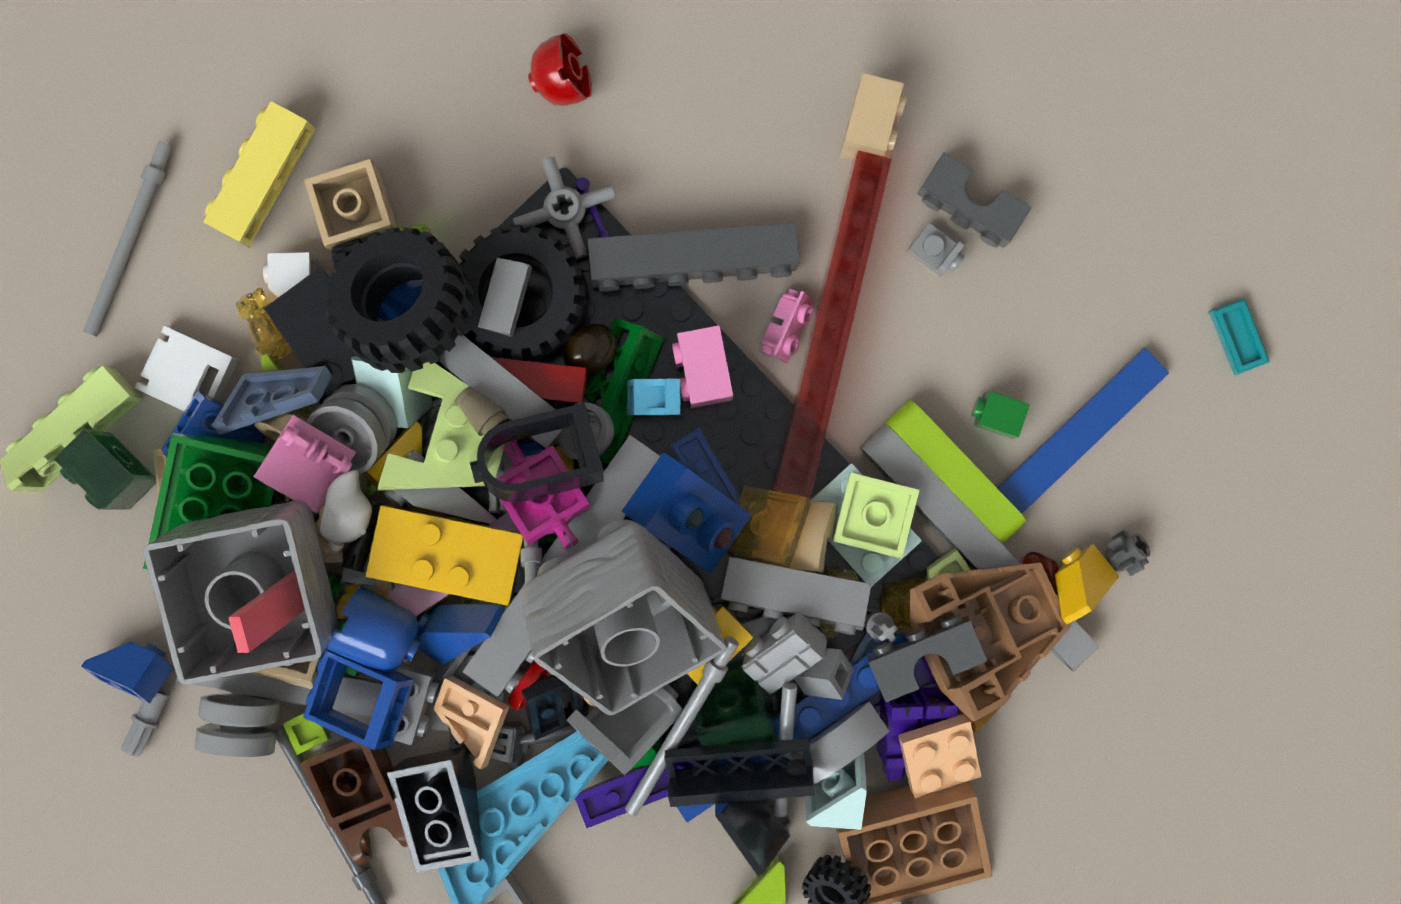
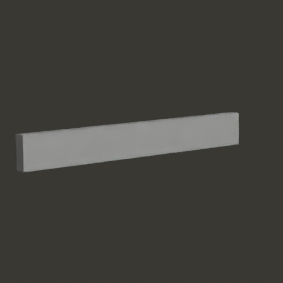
M249 673L220 677L217 680L193 684L306 705V698L311 690ZM344 675L333 709L339 712L372 718L383 682ZM436 700L434 704L429 703L425 715L430 717L428 728L449 732L450 727L443 723L433 710Z

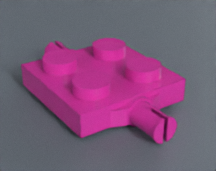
M511 441L510 445L516 454L512 452L508 444L503 447V450L513 465L505 474L496 479L508 484H519L569 470L553 445L536 455L525 457L517 442ZM580 488L526 502L513 503L501 500L528 545L546 534L555 532L564 549L571 548L565 535H567L573 546L578 543V539H576L568 524L573 518L591 508Z

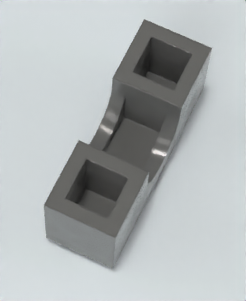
M943 152L917 193L923 197L921 201L935 211L942 209L952 216L950 218L951 221L959 227L974 229L981 234L980 239L986 244L995 248L998 245L1004 248L1011 242L1032 207L1004 189L998 193L991 204L984 206L974 204L968 199L965 192L966 181L973 170Z
M960 614L949 616L939 622L941 627L927 632L926 628H921L907 634V641L895 646L893 642H886L872 649L874 654L868 656V663L885 702L919 689L914 667L916 662L924 655L937 654L942 656L948 662L953 675L987 662V658L968 616L963 618L960 617Z

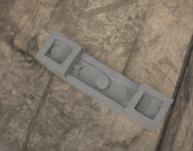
M458 335L454 341L456 346L450 352L445 350L440 356L441 359L438 360L469 387H472L475 391L504 409L505 416L511 421L555 410L464 335L462 337ZM565 428L531 437L547 449Z

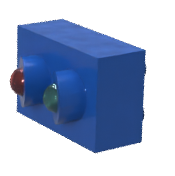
M664 452L621 511L634 522L644 526L655 537L710 573L752 516Z

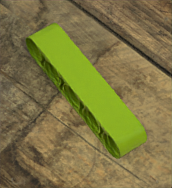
M908 399L884 422L917 454L1001 544L1005 543L1026 522V519L915 402Z

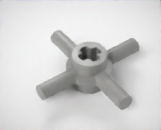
M555 157L545 158L541 162L551 192L547 195L543 208L513 218L514 224H521L526 229L549 221L554 227L565 230L575 259L586 257L588 254L578 224L585 215V208L616 198L613 187L609 185L580 195L576 190L564 187ZM567 201L569 213L562 215L560 203Z

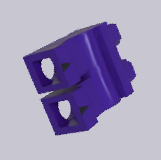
M939 687L919 688L916 690V693L913 691L896 698L905 700L906 704H896L894 700L885 702L883 695L881 696L880 718L890 732L877 742L876 750L882 759V770L888 780H901L905 774V763L898 735L957 716L958 707ZM928 698H937L939 702L930 703Z

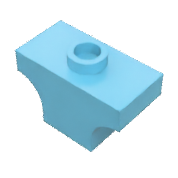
M680 379L627 380V415H680Z

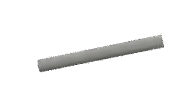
M784 683L782 687L778 741L793 739L797 685L794 683ZM787 753L784 757L791 760L792 753ZM788 798L774 799V816L785 817L787 815Z

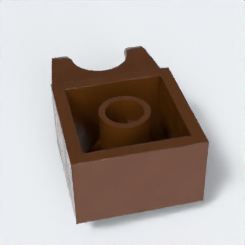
M345 738L312 752L300 763L329 828L333 827L349 855L357 864L364 865L372 858L369 828L382 827L388 830L401 846H408L387 772L393 768V765L385 748L374 751L351 739ZM348 772L354 774L355 776L350 777Z

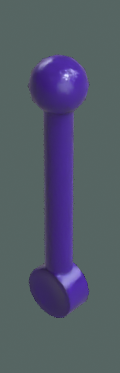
M584 177L579 178L576 182V189L583 194L589 192V180ZM596 206L589 207L600 233L598 238L612 237L605 230Z

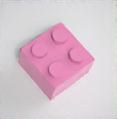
M720 325L677 333L678 343H673L672 348L676 368H684L685 378H679L683 402L690 401L691 409L732 401L733 391Z

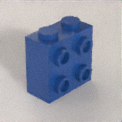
M199 390L172 431V433L248 440L264 443L265 441L264 434L254 424L219 435L211 425L224 404ZM172 433L161 449L166 458Z

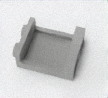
M667 684L615 715H607L595 706L586 717L575 710L567 721L625 776L677 720L683 709L676 702V699L679 697L678 693Z

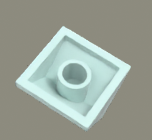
M358 356L351 357L356 384L372 388L385 397L394 410L398 423L397 427L409 428L433 406L431 395L408 389L412 375L408 368H405L403 373H391L388 369L380 371L362 361Z
M864 753L837 772L816 783L815 796H805L806 822L810 826L861 830L867 793Z

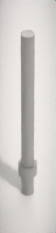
M159 141L150 165H145L141 178L144 179L83 330L87 334L97 337L157 185L161 186L166 174L163 170L173 147L167 143Z
M727 636L725 638L726 650L708 661L702 670L703 677L627 803L625 810L628 814L636 816L666 767L664 759L665 750L677 749L714 685L722 681L728 671L726 665L739 645L738 641L734 638Z

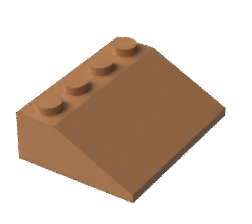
M970 781L918 798H914L909 785L867 796L861 830L836 828L844 862L846 859L851 861L850 866L853 869L858 866L862 870L859 875H866L868 878L866 884L871 885V891L869 892L871 894L866 904H892L992 877L977 797Z

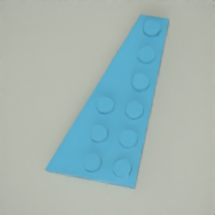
M577 731L477 791L482 859L478 862L438 869L452 904H482L608 762Z

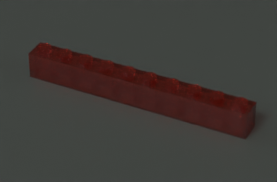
M858 150L852 161L774 481L773 493L801 500L811 498L891 165V158Z

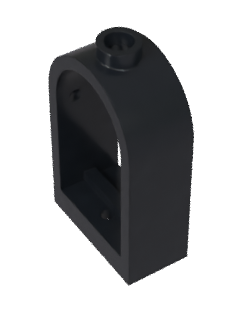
M585 403L504 422L493 427L485 434L479 444L477 460L470 462L474 482H483L491 494L506 502H526L604 482L603 467ZM567 427L570 429L580 465L579 469L519 484L501 482L488 471L489 459L493 452L501 445Z

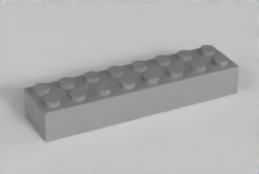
M629 435L603 472L604 482L596 483L586 496L591 508L573 518L568 524L574 536L578 539V543L573 546L567 535H565L571 548L564 549L563 544L557 537L542 558L543 564L556 557H570L598 541V534L604 526L617 520H626L628 516L621 512L660 456ZM521 589L501 616L491 637L484 640L462 671L497 697L505 690L511 693L526 673L522 669L525 662L528 661L531 664L534 660L524 617V607L520 596Z

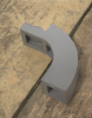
M870 702L856 706L821 733L809 739L815 767V784L855 760L890 732ZM803 752L792 753L791 760L804 759Z

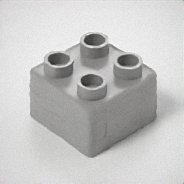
M291 501L187 522L171 529L163 536L152 541L144 549L145 561L160 609L177 678L182 684H195L217 680L220 677L252 673L267 668L283 665L290 666L295 663L317 660L331 641L334 629H338V614L313 514L309 506L302 501ZM295 570L305 611L250 653H238L229 616Z
M631 520L611 522L601 529L598 534V541L570 557H556L546 561L539 568L537 577L526 583L520 592L534 661L607 715H615L658 689L714 659L726 650L725 640L717 623L715 612L703 581L644 526Z

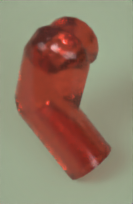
M1039 552L1028 553L1024 557L1022 565L1041 563L1055 593L1058 594L1055 573L1059 570L1057 562Z

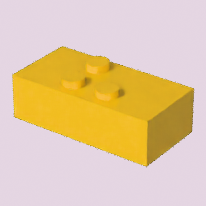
M381 505L366 577L509 606L513 600L521 562L520 550L524 547V538L518 531L391 505Z

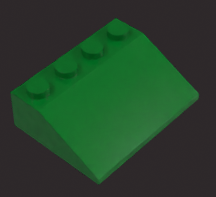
M172 433L148 545L171 529L187 522L274 505L277 490L253 477L272 446L248 440ZM144 561L143 569H147L146 561Z

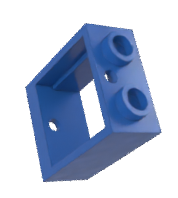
M325 650L317 665L318 674L314 686L306 698L307 707L303 718L374 751L393 746L415 679L396 670L392 672L376 671L335 652ZM347 666L383 682L369 725L333 709Z

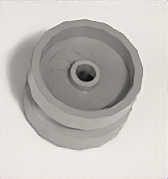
M359 384L343 385L334 390L311 413L306 423L356 452L350 461L352 466L349 471L358 470L359 475L369 470L380 455L390 446L396 437L398 424L394 410L385 397L374 389Z
M212 694L200 697L198 715L210 724L197 728L195 749L204 753L233 757H261L273 754L275 752L276 734L265 726H270L278 721L279 701L258 696Z

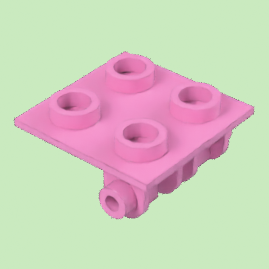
M292 415L253 477L294 501L306 503L310 510L318 514L326 501L329 486L336 478L349 471L352 466L350 461L356 452L295 415Z

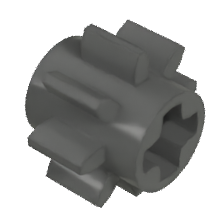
M1123 530L1111 537L1112 540L1107 543L1109 549L1106 550L1105 555L1108 563L1115 571L1122 572L1127 570L1128 574L1132 576L1145 569L1144 565L1149 563L1147 557L1150 556V547L1140 534L1136 533L1129 537L1127 531Z

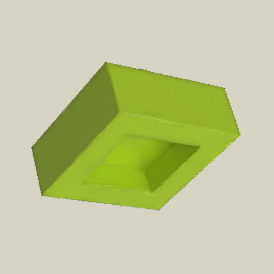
M304 713L282 723L296 755L332 739L327 728L303 718Z

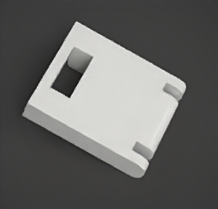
M163 326L161 332L169 336L168 342L157 338L140 375L149 379L148 384L137 382L135 389L185 412L211 366L219 371L209 390L208 396L220 402L239 359L174 329Z

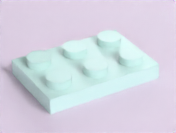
M852 463L810 500L837 504L833 536L849 473L862 475ZM911 528L903 558L922 541ZM827 538L832 547L865 583L871 584V587L902 560L897 557L834 542L832 539Z

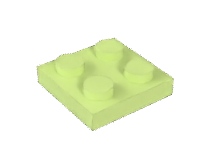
M850 472L832 541L902 559L920 490Z

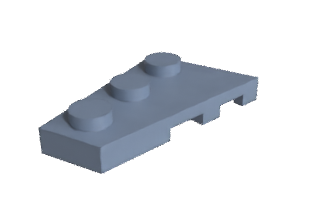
M326 366L243 374L211 426L221 435L317 403L324 395L325 389L333 376Z

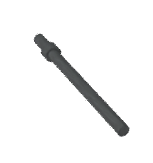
M282 725L275 729L273 732L276 734L278 744L353 873L354 877L351 879L357 890L362 889L370 904H386L374 883L377 879L371 868L357 864L349 855L333 827L329 828L300 764L304 758L301 754L296 755L284 726Z

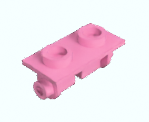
M788 289L786 294L782 293L773 316L783 320L781 326L772 322L769 323L760 343L763 345L762 353L771 357L775 355L786 364L790 356L796 353L800 343L799 336L804 325L808 324L814 311V301L805 292L801 291L799 293Z

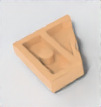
M452 675L446 677L433 710L442 722L450 727L451 734L459 745L464 743L476 758L473 761L474 765L479 769L486 767L510 706Z

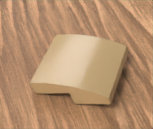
M770 497L759 527L753 561L795 570L823 573L827 538L833 539L837 504Z

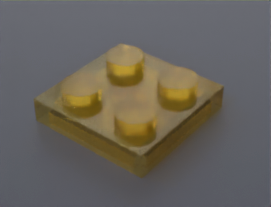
M744 485L737 505L752 516L725 553L789 568L812 503L806 497Z

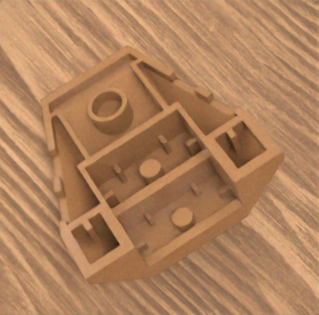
M1041 563L943 573L910 589V627L912 631L926 628L927 632L941 627L939 623L941 620L955 614H960L961 618L968 616L987 662L953 675L948 662L942 656L937 654L924 655L939 689L971 721H977L1005 705L1011 698V692L1021 681H1025L1031 674L1030 670L1041 658L1046 657L1071 627L1070 623L1066 624L1062 619L1059 600Z

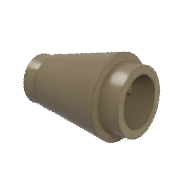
M472 387L464 389L455 400L479 436H485L493 427L509 421L505 416L504 409L475 391Z

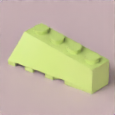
M101 366L90 370L84 376V383L75 391L72 390L64 394L58 400L57 404L59 406L54 411L38 418L32 424L33 430L28 435L15 440L7 447V454L0 459V466L7 487L11 491L42 492L143 398L116 369Z

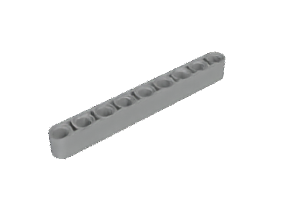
M884 424L860 446V450L891 483L920 490L915 508L953 548L958 550L963 559L974 570L1022 565L888 425ZM1076 621L1070 623L1071 627L1051 650L1073 672L1099 648L1096 642Z

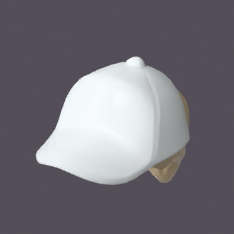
M358 470L349 471L331 483L327 491L325 505L319 510V519L315 522L321 551L326 555H337L341 552L345 543L352 542L366 533L371 518L372 506L360 489Z

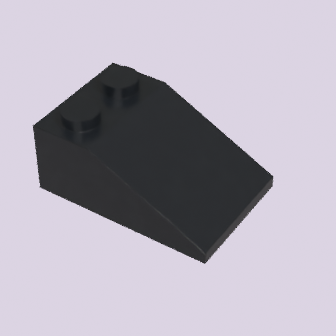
M319 267L264 307V310L304 368L326 366L333 377L324 392L328 397L334 390L355 379L351 357L357 355L336 336L332 330V325L328 322L326 316L328 306L325 304L326 290H331V286L328 284L330 277L322 267Z
M467 746L405 758L387 772L416 873L481 861L482 848L476 778Z
M768 799L715 804L716 818L759 877L766 871L790 837L789 828L787 827L791 823L787 815L785 817L774 816L773 806Z

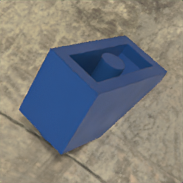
M133 642L89 658L81 665L83 669L99 681L147 703H151L174 668L163 659L166 653L149 643L142 647Z

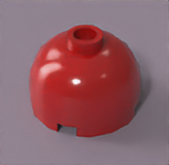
M567 33L553 36L538 46L532 55L531 73L528 74L529 83L534 92H539L544 99L553 105L559 106L580 103L592 94V83L588 67L585 65L581 69L577 56L582 55V52L573 38Z

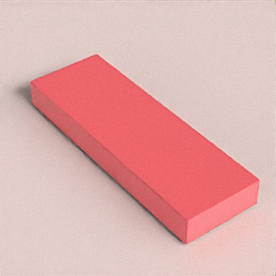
M295 570L229 616L238 653H250L305 611Z

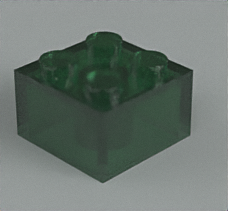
M84 429L54 458L62 467L60 469L62 476L70 483L78 484L86 492L84 495L86 500L99 510H130L156 484V477L111 432Z
M743 667L726 672L722 681L714 685L695 717L697 738L702 747L779 741L772 696L759 685L758 680H753L744 672ZM695 681L691 682L692 694L698 685Z

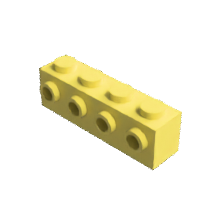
M270 101L267 108H263L259 112L253 134L241 144L239 149L240 157L235 166L228 169L222 179L223 187L217 198H213L208 203L205 210L206 217L203 223L249 248L316 130L304 118Z

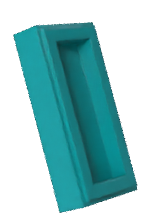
M1245 298L1209 312L1234 375L1270 362Z

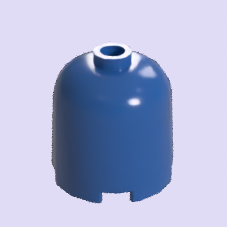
M363 586L357 588L342 613L348 619L341 631L334 629L327 649L380 672H392L398 669L405 659L412 662L421 645V642L416 640L419 628L414 614Z

